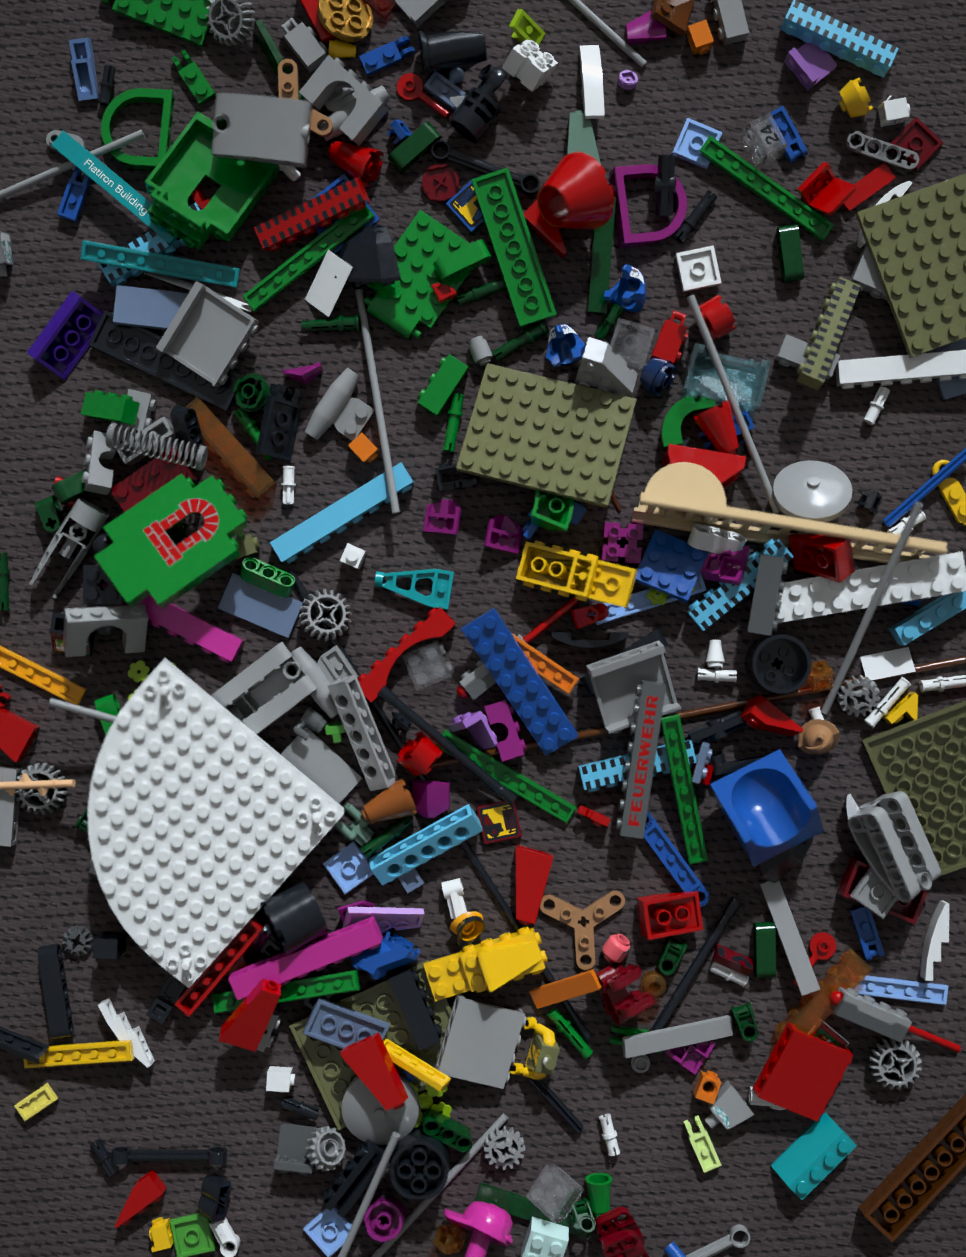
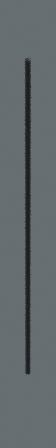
M289 571L288 573L295 578L294 586L303 600H309V593L295 571ZM312 605L311 612L317 618L316 608ZM324 623L319 624L322 629H331ZM329 635V640L332 643L333 647L338 645V647L341 649V651L343 652V654L345 655V657L347 658V660L349 661L357 675L360 677L361 675L351 661L350 657L344 650L343 646L341 645L337 637L335 640H332ZM376 699L372 703L369 701L395 744L401 750L405 743ZM423 774L417 776L419 780L428 781ZM446 810L441 813L442 817L444 818L449 815V812ZM467 840L463 841L460 844L514 930L518 932V929L522 928ZM545 964V969H542L544 977L548 983L555 982L556 979ZM561 1001L584 1039H590L592 1037L570 1001Z

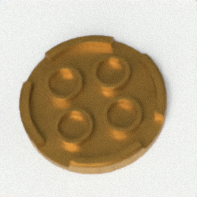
M318 0V17L324 28L336 38L347 42H357L364 39L370 32L373 25V14L370 6L363 0Z

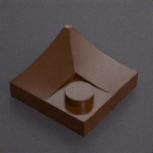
M653 0L651 17L682 36L686 32L695 0Z

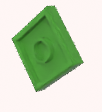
M197 1213L174 1218L169 1221L177 1257H189L216 1250L213 1232L209 1226L210 1220Z

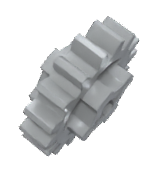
M859 675L858 679L852 676V681L845 680L846 685L840 686L842 692L837 693L839 696L837 701L841 705L842 710L846 711L848 715L853 713L855 717H858L859 713H862L863 716H866L865 711L873 712L871 707L878 706L875 701L880 700L878 696L880 690L869 677H866L864 680L862 675Z
M503 1126L501 1131L496 1127V1133L490 1131V1138H485L486 1145H483L484 1151H486L484 1153L485 1158H489V1164L495 1163L496 1169L501 1165L503 1170L506 1169L507 1165L512 1169L514 1162L519 1165L518 1158H524L523 1151H525L523 1137L520 1138V1132L514 1133L513 1127L508 1131L506 1126ZM513 1140L516 1142L517 1148L513 1145ZM492 1149L496 1152V1156L493 1154Z

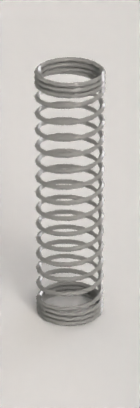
M111 423L107 430L106 446L115 449L118 447L119 450L124 449L125 452L130 450L131 453L136 451L137 455L142 453L143 456L148 455L150 458L154 456L155 459L160 458L162 461L166 459L167 462L173 461L174 464L179 462V465L185 464L186 467L191 465L193 469L196 468L198 470H202L205 466L208 455L207 446L200 445L195 466L193 467L192 461L196 453V443L192 447L190 463L187 465L186 459L190 451V442L187 443L184 461L181 464L180 458L184 449V440L179 447L178 460L174 462L178 439L174 442L172 458L169 461L168 455L172 446L171 437L167 443L166 456L162 459L166 436L162 438L160 455L156 457L155 453L160 442L159 434L155 439L153 455L150 456L149 452L154 441V433L150 434L147 453L144 454L143 450L148 439L147 431L143 435L141 451L138 453L137 449L142 437L141 429L136 436L134 451H131V447L136 435L135 428L131 431L129 448L127 450L125 445L129 438L130 428L127 427L125 429L124 436L123 425L119 428L118 424ZM123 436V447L119 448Z

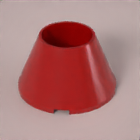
M572 152L564 156L554 168L537 196L539 211L549 225L556 228L595 230L604 226L610 220L614 209L612 184L608 185L604 175L606 171L596 159L583 152Z

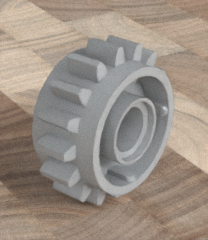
M330 1126L317 1128L316 1132H311V1137L307 1139L306 1147L307 1158H309L310 1164L315 1165L316 1170L329 1171L336 1169L337 1165H341L340 1161L345 1157L344 1153L346 1150L345 1140L342 1138L341 1133L336 1132V1128H330Z

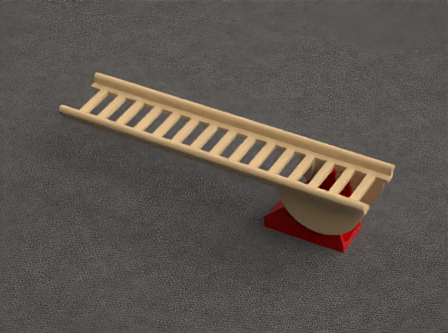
M669 444L663 455V468L652 476L645 492H641L638 508L634 507L631 522L689 532H691L693 525L698 523L739 533L746 537V541L765 544L770 539H780L786 548H791L789 535L795 534L789 533L790 530L800 531L798 534L815 533L857 540L855 543H851L853 559L888 564L894 549H886L885 547L887 545L895 547L900 538L898 534L726 506L724 488L738 479V474L745 468L746 456ZM732 521H742L741 525L732 523ZM752 523L760 524L761 527H752L751 525ZM771 527H778V528H781V529H780L779 531H777V530H771L770 528H771ZM909 536L897 563L930 557L929 555H922L925 552L946 555L947 543ZM868 542L876 543L874 546L866 545ZM905 549L914 550L912 553L904 552Z

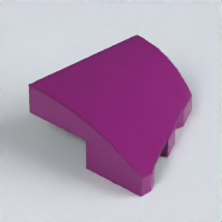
M652 10L626 24V43L628 45L646 44V41L666 40V26L652 18Z

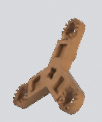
M284 59L278 65L279 98L299 100L297 64L291 59ZM286 65L292 66L293 72L285 74L283 68ZM312 109L310 132L317 134L319 137H328L333 132L331 119ZM325 122L329 127L325 131H320L318 124Z
M614 890L582 910L548 894L542 897L540 909L543 913L574 928L577 965L583 970H589L595 965L593 927L620 910L625 904V898L621 892ZM614 895L619 896L621 899L620 903L616 906L610 904V898ZM551 899L555 905L552 909L548 910L544 907V902ZM583 916L586 920H589V922L585 923L584 927L581 923H578ZM583 955H589L591 962L586 965L582 964L580 958Z

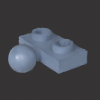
M453 68L449 72L448 80L437 71H434L424 85V89L455 111L456 106L450 101V97L466 96V93L455 85L463 81L464 72L461 68Z
M703 742L700 752L696 755L697 763H695L696 767L692 782L699 784L701 779L705 780L708 768H704L705 764L709 765L713 751L709 749V743Z

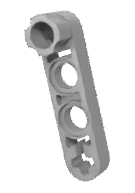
M860 131L849 134L846 140V146L850 151L905 170H912L919 163V156L916 152L864 135ZM855 137H858V142L861 144L853 146L850 139L853 140ZM865 140H868L864 147V151L860 150ZM870 143H876L879 146L877 153L871 154L868 151ZM889 149H894L897 152V157L894 160H889L886 157V152ZM901 152L905 153L902 157L909 158L910 155L913 156L915 164L912 163L908 166L907 161L903 159L901 163H898Z

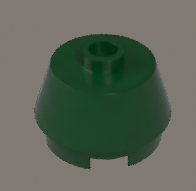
M255 373L248 374L242 379L239 378L233 388L236 403L240 408L248 412L265 408L267 395L272 396L267 381L264 377Z

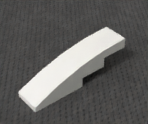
M599 45L580 46L581 92L585 119L604 118V93Z
M944 900L939 901L925 936L920 977L925 981H933V962H941V942H949V903Z
M110 998L103 1000L98 1007L119 1041L132 1040L134 1057L146 1067H150L155 1060L140 1027L132 1029L125 1012L117 1015Z

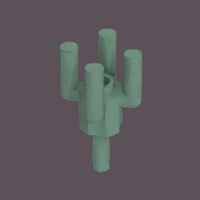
M346 803L343 808L354 820L347 827L338 820L334 827L350 841L355 840L360 846H363L365 843L368 844L373 840L371 837L374 834L367 826L369 821L365 822L363 815L352 804ZM380 848L376 853L378 854L384 851V849Z

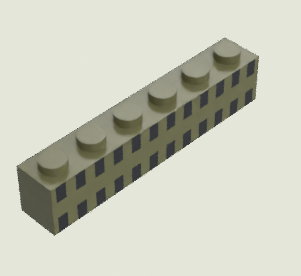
M839 277L836 283L832 282L828 290L830 294L829 299H825L821 308L824 312L818 316L815 323L818 326L817 330H813L809 341L812 343L810 347H806L803 354L805 361L804 363L801 362L796 373L799 374L797 382L819 390L824 383L861 285Z

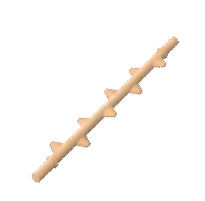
M23 773L20 781L0 782V790H6L10 796H14L16 789H37L41 796H46L49 788L75 787L76 782L74 779L31 781L27 773Z

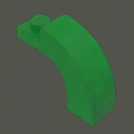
M690 395L675 403L667 412L661 424V448L665 449L669 444L681 446L683 444L681 423L684 417L688 414L705 411L714 407L715 400L703 397L695 402L694 395Z

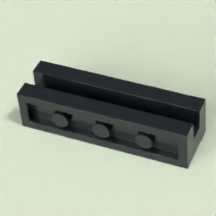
M409 966L398 974L397 972L391 974L388 980L419 1051L441 1042V1035L443 1034L441 1026L434 1021L435 1013L432 1006L427 1005L425 999H428L425 989L420 988L418 984L420 978L417 971H413L412 967Z
M369 1139L363 1145H360L355 1156L346 1163L342 1173L336 1176L332 1186L325 1190L323 1195L324 1208L331 1211L336 1207L337 1215L344 1218L371 1183L385 1148Z

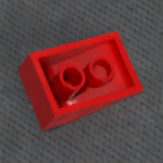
M821 534L789 535L791 553L794 556L792 558L794 569L839 583L855 572L851 539Z
M698 891L655 894L636 898L641 934L647 940L703 930Z

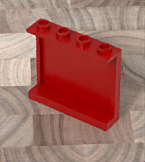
M788 1022L752 1089L758 1098L818 1122L820 1116L825 1111L828 1101L833 1097L835 1088L842 1080L847 1066L850 1065L853 1054L846 1046L842 1048L799 1031L794 1024Z

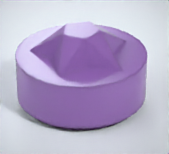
M630 70L622 71L618 78L619 86L626 90L634 89L638 81L636 73Z

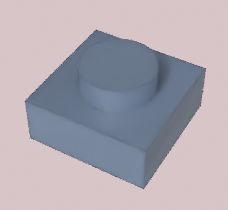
M416 868L398 877L407 893L424 884Z

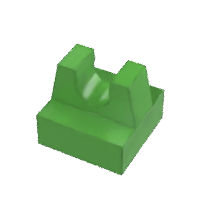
M342 721L326 723V735L332 734L334 743L342 742V733L346 732Z

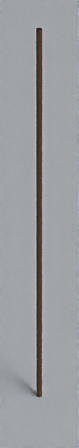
M966 656L914 666L916 672L871 681L875 682L966 664ZM843 680L842 686L846 685L845 680ZM834 682L800 688L785 694L774 693L764 695L763 697L769 702L829 691ZM752 698L671 715H663L661 718L679 714L680 720L743 708L747 706ZM604 727L577 732L578 737L572 741L609 733ZM630 727L622 729V731L630 730ZM536 741L525 743L527 750L540 748ZM498 748L483 751L492 757L500 756ZM454 757L435 760L431 764V769L460 764V762Z

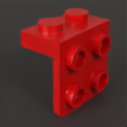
M823 162L797 190L806 205L824 214L832 215L856 191V187L851 183L836 178L829 163Z

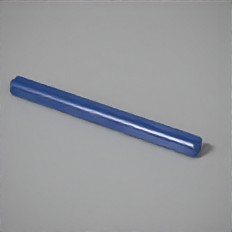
M966 448L883 519V523L887 527L894 525L914 507L915 502H920L966 462Z

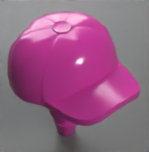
M474 1201L462 1214L446 1208L444 1210V1215L450 1223L473 1232L465 1257H486L490 1241L504 1247H509L513 1243L512 1235H510L513 1226L511 1216L497 1205Z

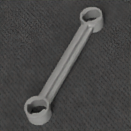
M740 1224L734 1225L730 1229L729 1235L686 1255V1257H712L732 1246L738 1248L746 1247L750 1242V1234L745 1226ZM737 1231H744L745 1236L742 1241L738 1242L733 1239Z

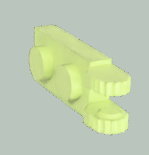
M699 1115L695 1116V1122L699 1126L700 1131L693 1133L688 1120L684 1121L703 1172L706 1173L722 1165L706 1128L704 1129Z

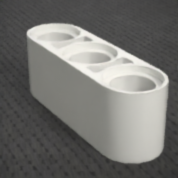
M697 523L693 525L687 543L693 548L720 554L727 550H731V552L743 550L747 539L739 533Z

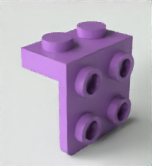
M805 43L799 49L794 47L788 52L784 60L787 67L795 74L807 91L837 67V63L829 53L821 50L819 46L813 43Z
M481 711L460 714L452 719L453 723L447 725L450 732L468 727L480 750L493 748L498 745L497 737L491 731L488 719Z

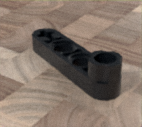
M725 753L711 755L709 765L713 766L712 776L733 773L767 755L726 762Z

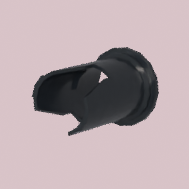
M422 30L418 32L424 77H428L431 71L465 67L487 61L486 41L481 31H451L429 35L423 33Z

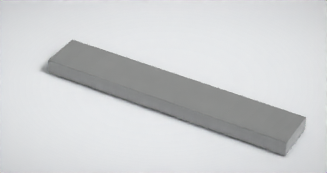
M771 881L761 883V890L800 994L803 996L820 990L780 881L777 883Z
M726 1015L622 1037L623 1056L630 1058L733 1036L732 1017Z

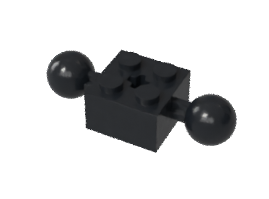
M108 534L99 535L93 542V550L97 555L114 542ZM100 564L83 565V604L99 605V607L127 605V602ZM104 582L108 583V587H105V589L103 588ZM103 626L95 629L94 632L99 636L106 637L112 635L117 627Z

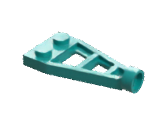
M440 569L392 573L376 571L374 586L384 587L429 607H441L448 610L454 572ZM386 577L387 581L383 584V579ZM399 577L411 578V589L404 590L396 586L397 579ZM430 578L433 581L430 595L425 596L415 590L417 580Z

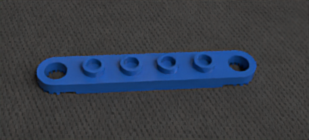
M647 811L648 821L645 824L644 838L684 892L701 891L704 893V899L700 901V907L705 906L709 901L708 891L653 816Z

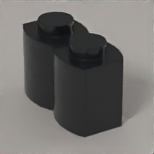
M217 1174L206 1175L201 1186L202 1195L198 1202V1214L212 1222L224 1220L228 1210L227 1200L231 1193V1182Z

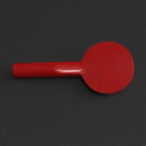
M407 73L399 78L397 92L402 99L414 101L419 98L445 119L449 116L450 112L423 92V82L418 75Z
M819 932L811 937L809 950L812 955L809 957L812 967L818 959H828L835 953L836 942L830 934ZM794 979L792 983L797 986L796 980Z

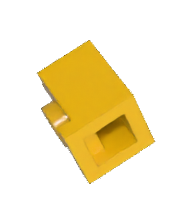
M160 1217L152 1220V1227L149 1230L150 1240L154 1242L151 1248L152 1252L172 1247L174 1240L169 1218L163 1219Z

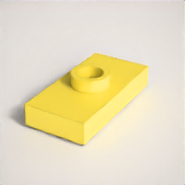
M47 1082L15 1104L14 1107L25 1122L55 1102L58 1097Z

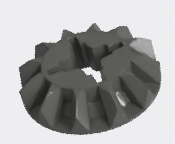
M73 926L64 933L61 944L64 946V951H67L70 956L80 957L90 951L93 936L87 928ZM80 935L79 941L82 942V944H79L74 948L75 942L73 941V939H76Z

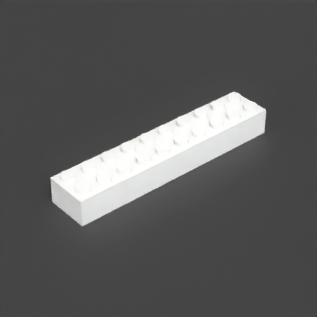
M963 552L897 563L877 606L966 591V568ZM887 565L855 570L854 573L841 583L823 577L785 582L784 592L779 594L778 601H782L780 613L776 612L775 620L781 623L868 608Z

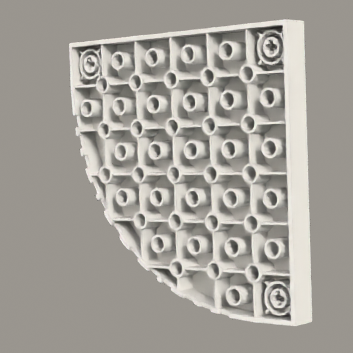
M164 658L122 708L104 740L97 757L90 785L88 836L92 860L99 883L111 909L123 928L153 960L190 988L261 908L260 903L272 896L344 815V808L175 665Z

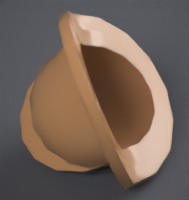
M821 719L810 720L802 726L803 732L798 734L797 737L798 747L803 752L809 754H824L834 749L840 740V734L836 726L829 721Z

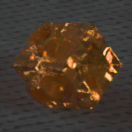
M826 660L811 662V672L806 683L810 684L813 693L832 689L834 677L832 667L828 666Z
M454 1223L439 1225L432 1243L444 1254L460 1253L467 1234L461 1230L459 1225Z

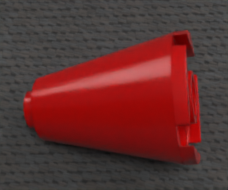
M340 141L332 143L328 149L329 158L353 179L356 177L360 179L364 187H369L368 183L370 181L375 182L383 164L380 161V156H383L380 150Z
M725 401L693 417L696 424L718 452L737 453L736 448L739 447L729 401Z

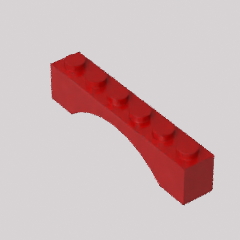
M434 607L427 614L429 617L424 622L420 620L413 627L415 630L410 635L406 633L399 640V646L396 648L392 646L384 654L386 656L381 662L377 660L370 667L372 669L367 675L363 673L358 678L364 696L371 703L379 696L377 695L379 690L384 685L386 686L391 668L404 651L421 641L431 638H442L456 625L441 607L438 609Z

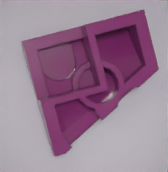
M743 546V550L736 552L727 550L720 554L707 555L700 570L704 580L740 585L748 562L749 546Z
M714 1041L700 1042L664 1050L662 1054L693 1075H696L716 1043Z

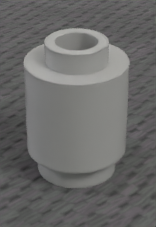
M483 336L471 339L469 341V350L475 364L485 366L487 363H490L493 355L486 339Z

